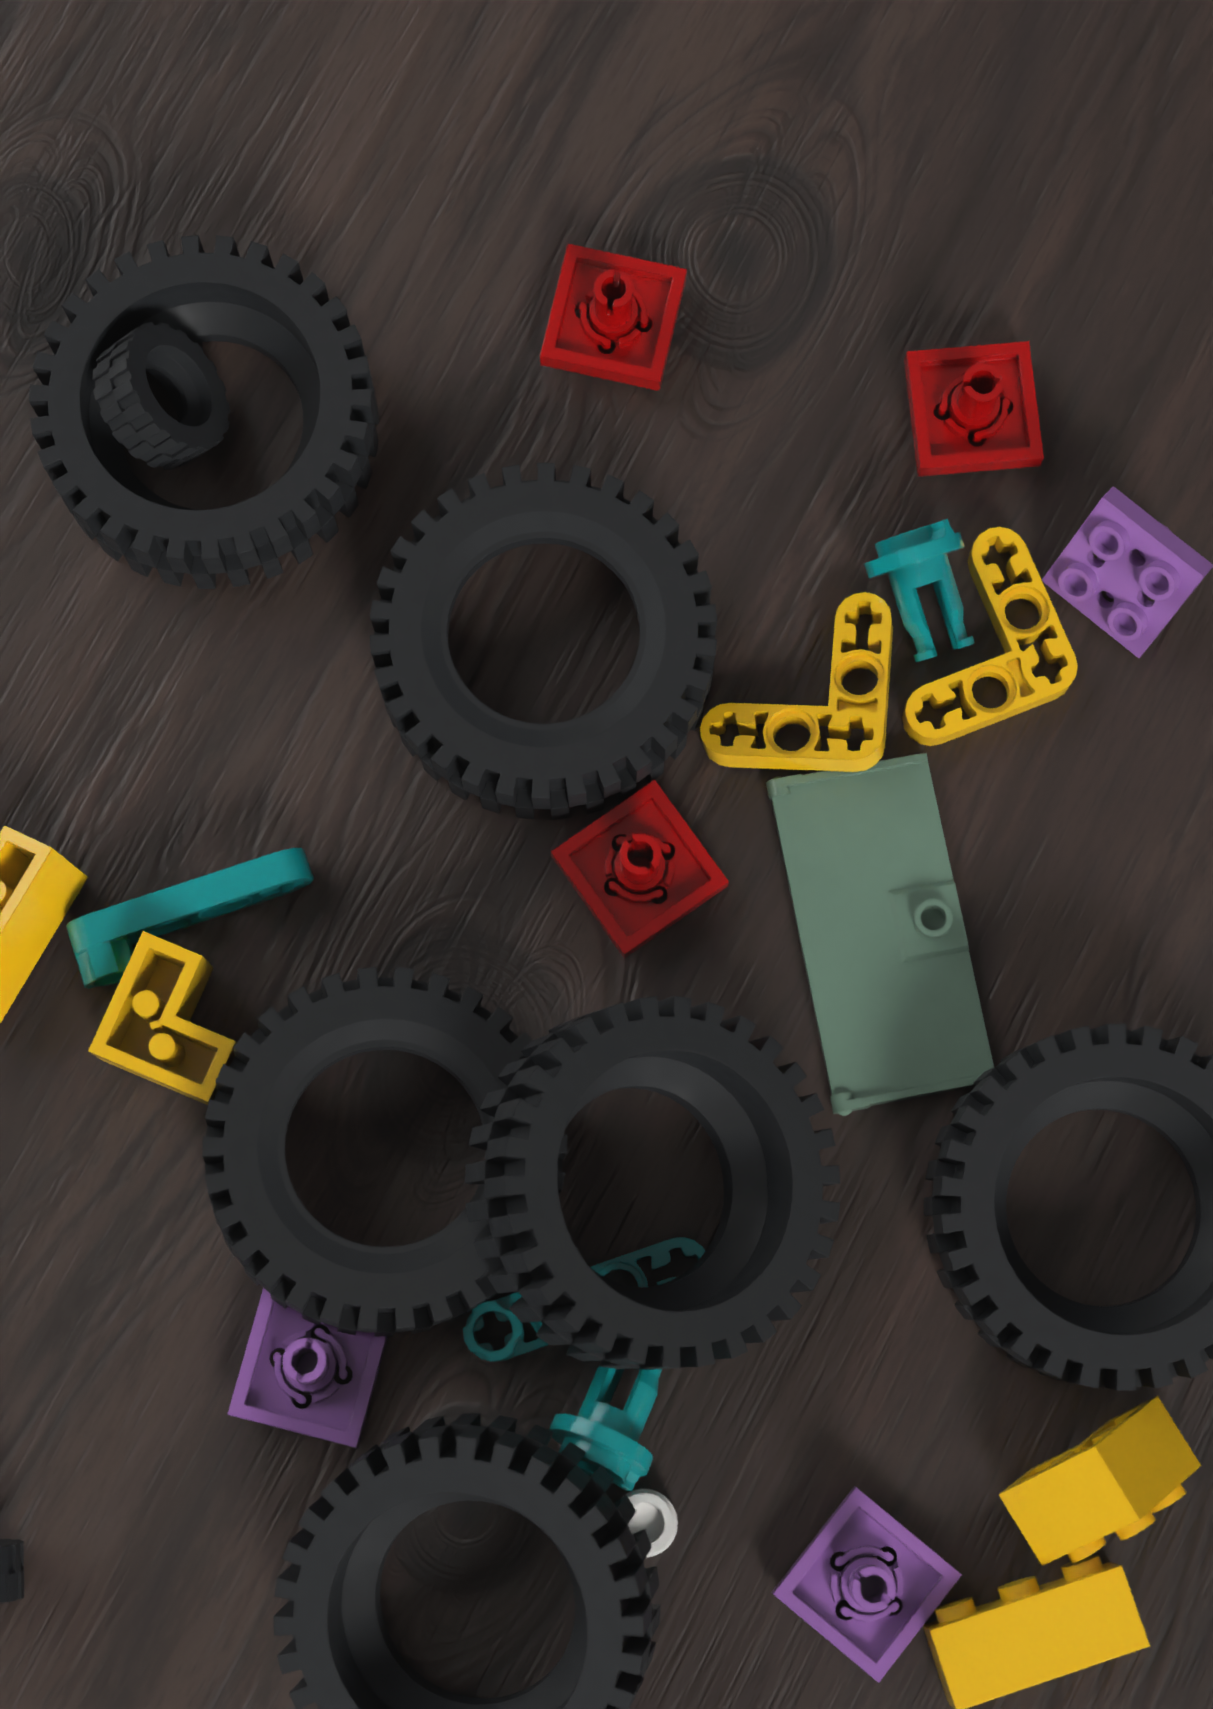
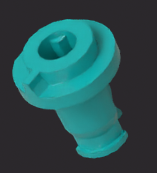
M948 519L875 543L879 558L864 563L868 579L884 574L888 575L903 625L913 638L917 654L913 655L915 662L938 656L916 588L931 583L953 650L975 644L974 637H968L964 625V606L947 553L962 549L965 545L961 533H954Z
M599 1366L578 1415L556 1414L549 1430L553 1431L552 1438L561 1444L558 1453H561L570 1441L586 1452L577 1464L586 1474L591 1476L602 1466L614 1478L612 1483L626 1491L632 1492L640 1476L647 1475L653 1461V1455L639 1444L638 1440L657 1397L659 1377L663 1369L639 1371L622 1411L610 1404L625 1369Z

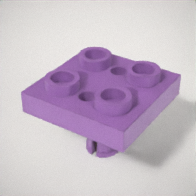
M1113 486L1098 502L1046 573L1042 582L1136 657L1140 658L1213 568V564ZM1102 591H1106V595L1109 598H1114V602L1107 601L1103 597Z
M263 1288L228 1415L358 1449L388 1337L374 1336L375 1333L357 1331L356 1335L337 1332L338 1327L321 1322L320 1325L326 1326L329 1329L330 1335L326 1334L323 1329L316 1328L315 1334L326 1340V1342L312 1339L311 1333L319 1325L302 1319V1314L289 1306L285 1309L271 1299L270 1293ZM279 1349L285 1350L283 1354V1362L282 1355L279 1352H276L273 1355V1360L275 1361V1366H273L271 1364L272 1353ZM346 1366L350 1367L353 1373L351 1381L344 1385L338 1384L334 1379L337 1368L339 1367V1377L345 1380L348 1376ZM298 1391L311 1394L312 1402L307 1408L299 1409L294 1405L293 1398L300 1404L306 1403L305 1396L297 1393Z
M853 1487L771 1593L879 1683L962 1574L857 1487ZM883 1547H891L896 1555L894 1563L889 1566L877 1559V1556L887 1561L893 1560L894 1557L890 1552L880 1550ZM838 1551L845 1554L835 1559V1565L842 1566L849 1560V1563L842 1571L834 1570L830 1564L831 1556ZM895 1596H897L901 1601V1608L896 1614L889 1615L891 1612H896L899 1608V1604L894 1601L887 1605L891 1599L894 1600ZM843 1600H846L854 1608V1611L847 1607L840 1608L842 1615L845 1617L850 1616L846 1620L838 1618L835 1612L837 1604Z

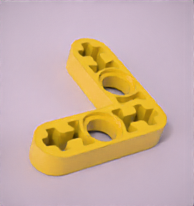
M995 527L979 534L973 543L968 558L971 577L1005 654L925 684L913 691L905 704L902 722L904 730L909 737L919 744L927 746L943 744L1053 701L1065 694L1076 677L1078 665L1074 651L1025 542L1019 534L1011 529ZM989 546H995L999 553L1010 552L1012 557H1010L1006 565L1008 578L1011 584L1015 583L1019 578H1023L1024 583L1013 584L999 595L995 593V590L1001 588L1004 577L996 563L985 565L983 562L989 552ZM1016 599L1030 601L1038 609V624L1029 629L1014 627L1006 618V605ZM1044 633L1049 635L1050 639H1044L1040 650L1048 664L1058 662L1062 667L1055 677L1054 684H1051L1046 676L1036 678L1033 675L1032 671L1035 670L1039 663V656L1034 645H1030L1025 651H1022L1019 645L1030 644L1039 639ZM983 677L996 678L1002 682L1007 693L1005 703L996 708L983 707L977 703L972 693L974 682ZM951 689H959L961 706L970 717L969 719H962V709L960 707L947 712L940 722V729H934L930 721L919 723L916 717L922 711L923 702L929 701L934 709L952 704L956 697Z
M862 592L847 597L838 606L834 624L828 706L752 703L719 704L707 712L700 726L701 740L708 757L718 765L735 768L859 772L866 771L875 766L882 758L885 749L892 654V618L886 601L876 594ZM863 614L871 615L873 622L868 633L869 651L857 650L858 639L855 624H858L860 615ZM854 669H868L877 676V685L866 694H851L842 685L843 678ZM736 724L740 735L735 736L733 746H722L720 736L718 735L725 733L726 725ZM757 724H764L765 749H757L755 736H758ZM788 724L804 726L811 734L808 743L795 751L781 749L774 740L777 732L782 727ZM820 726H828L830 738H827L829 751H820L822 746ZM851 729H863L864 737L867 740L862 741L860 750H848L847 741L843 739L850 738Z

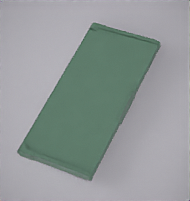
M927 753L878 761L875 766L866 771H822L805 775L777 776L767 781L768 797L772 802L831 1091L830 1101L833 1114L846 1116L852 1111L867 1109L874 1105L975 1087L973 1082L985 1071L994 1068Z

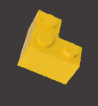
M143 931L88 1052L104 1062L208 1105L209 1099L214 1100L217 1092L216 1079L223 1064L229 1066L235 1057L233 1047L237 1043L232 1039L190 1022L213 971V966L202 955Z
M1156 1396L1110 1419L1079 1445L1031 1468L998 1495L1041 1565H1045L1066 1554L1072 1563H1076L1102 1548L1107 1543L1104 1536L1116 1532L1121 1541L1126 1540L1154 1523L1156 1519L1152 1513L1158 1512L1182 1498L1186 1491L1181 1483L1200 1468L1201 1464L1160 1398Z

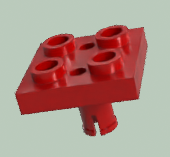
M567 244L540 353V365L660 391L685 287L687 269ZM578 309L579 313L581 314L580 318H578L575 314L576 310ZM587 309H589V318H587ZM638 321H640L642 328H646L648 322L652 325L651 329L647 332H641L635 326ZM611 343L615 345V350L609 354H604L598 349L599 345L605 350L611 348Z
M1029 341L906 352L904 364L918 477L1037 467L1041 465L1044 455ZM1010 406L1011 412L1008 414V408ZM938 409L940 416L945 415L948 410L950 417L946 420H940L934 415V410ZM974 434V442H980L982 439L985 442L982 446L975 447L969 443L968 436Z
M656 780L650 782L551 851V857L624 959L721 892L729 884L728 879ZM616 838V845L621 847L618 852L612 847V843ZM671 847H673L675 851L674 856L669 860H665L662 852L668 855L671 852ZM611 880L618 881V883L623 887V889L616 882ZM607 882H609L610 891L616 892L617 896H610L605 892L604 887ZM655 888H662L667 893V899L661 904H656L651 901L653 899L658 900L663 897L664 892L661 889H657L650 893V891L654 890Z

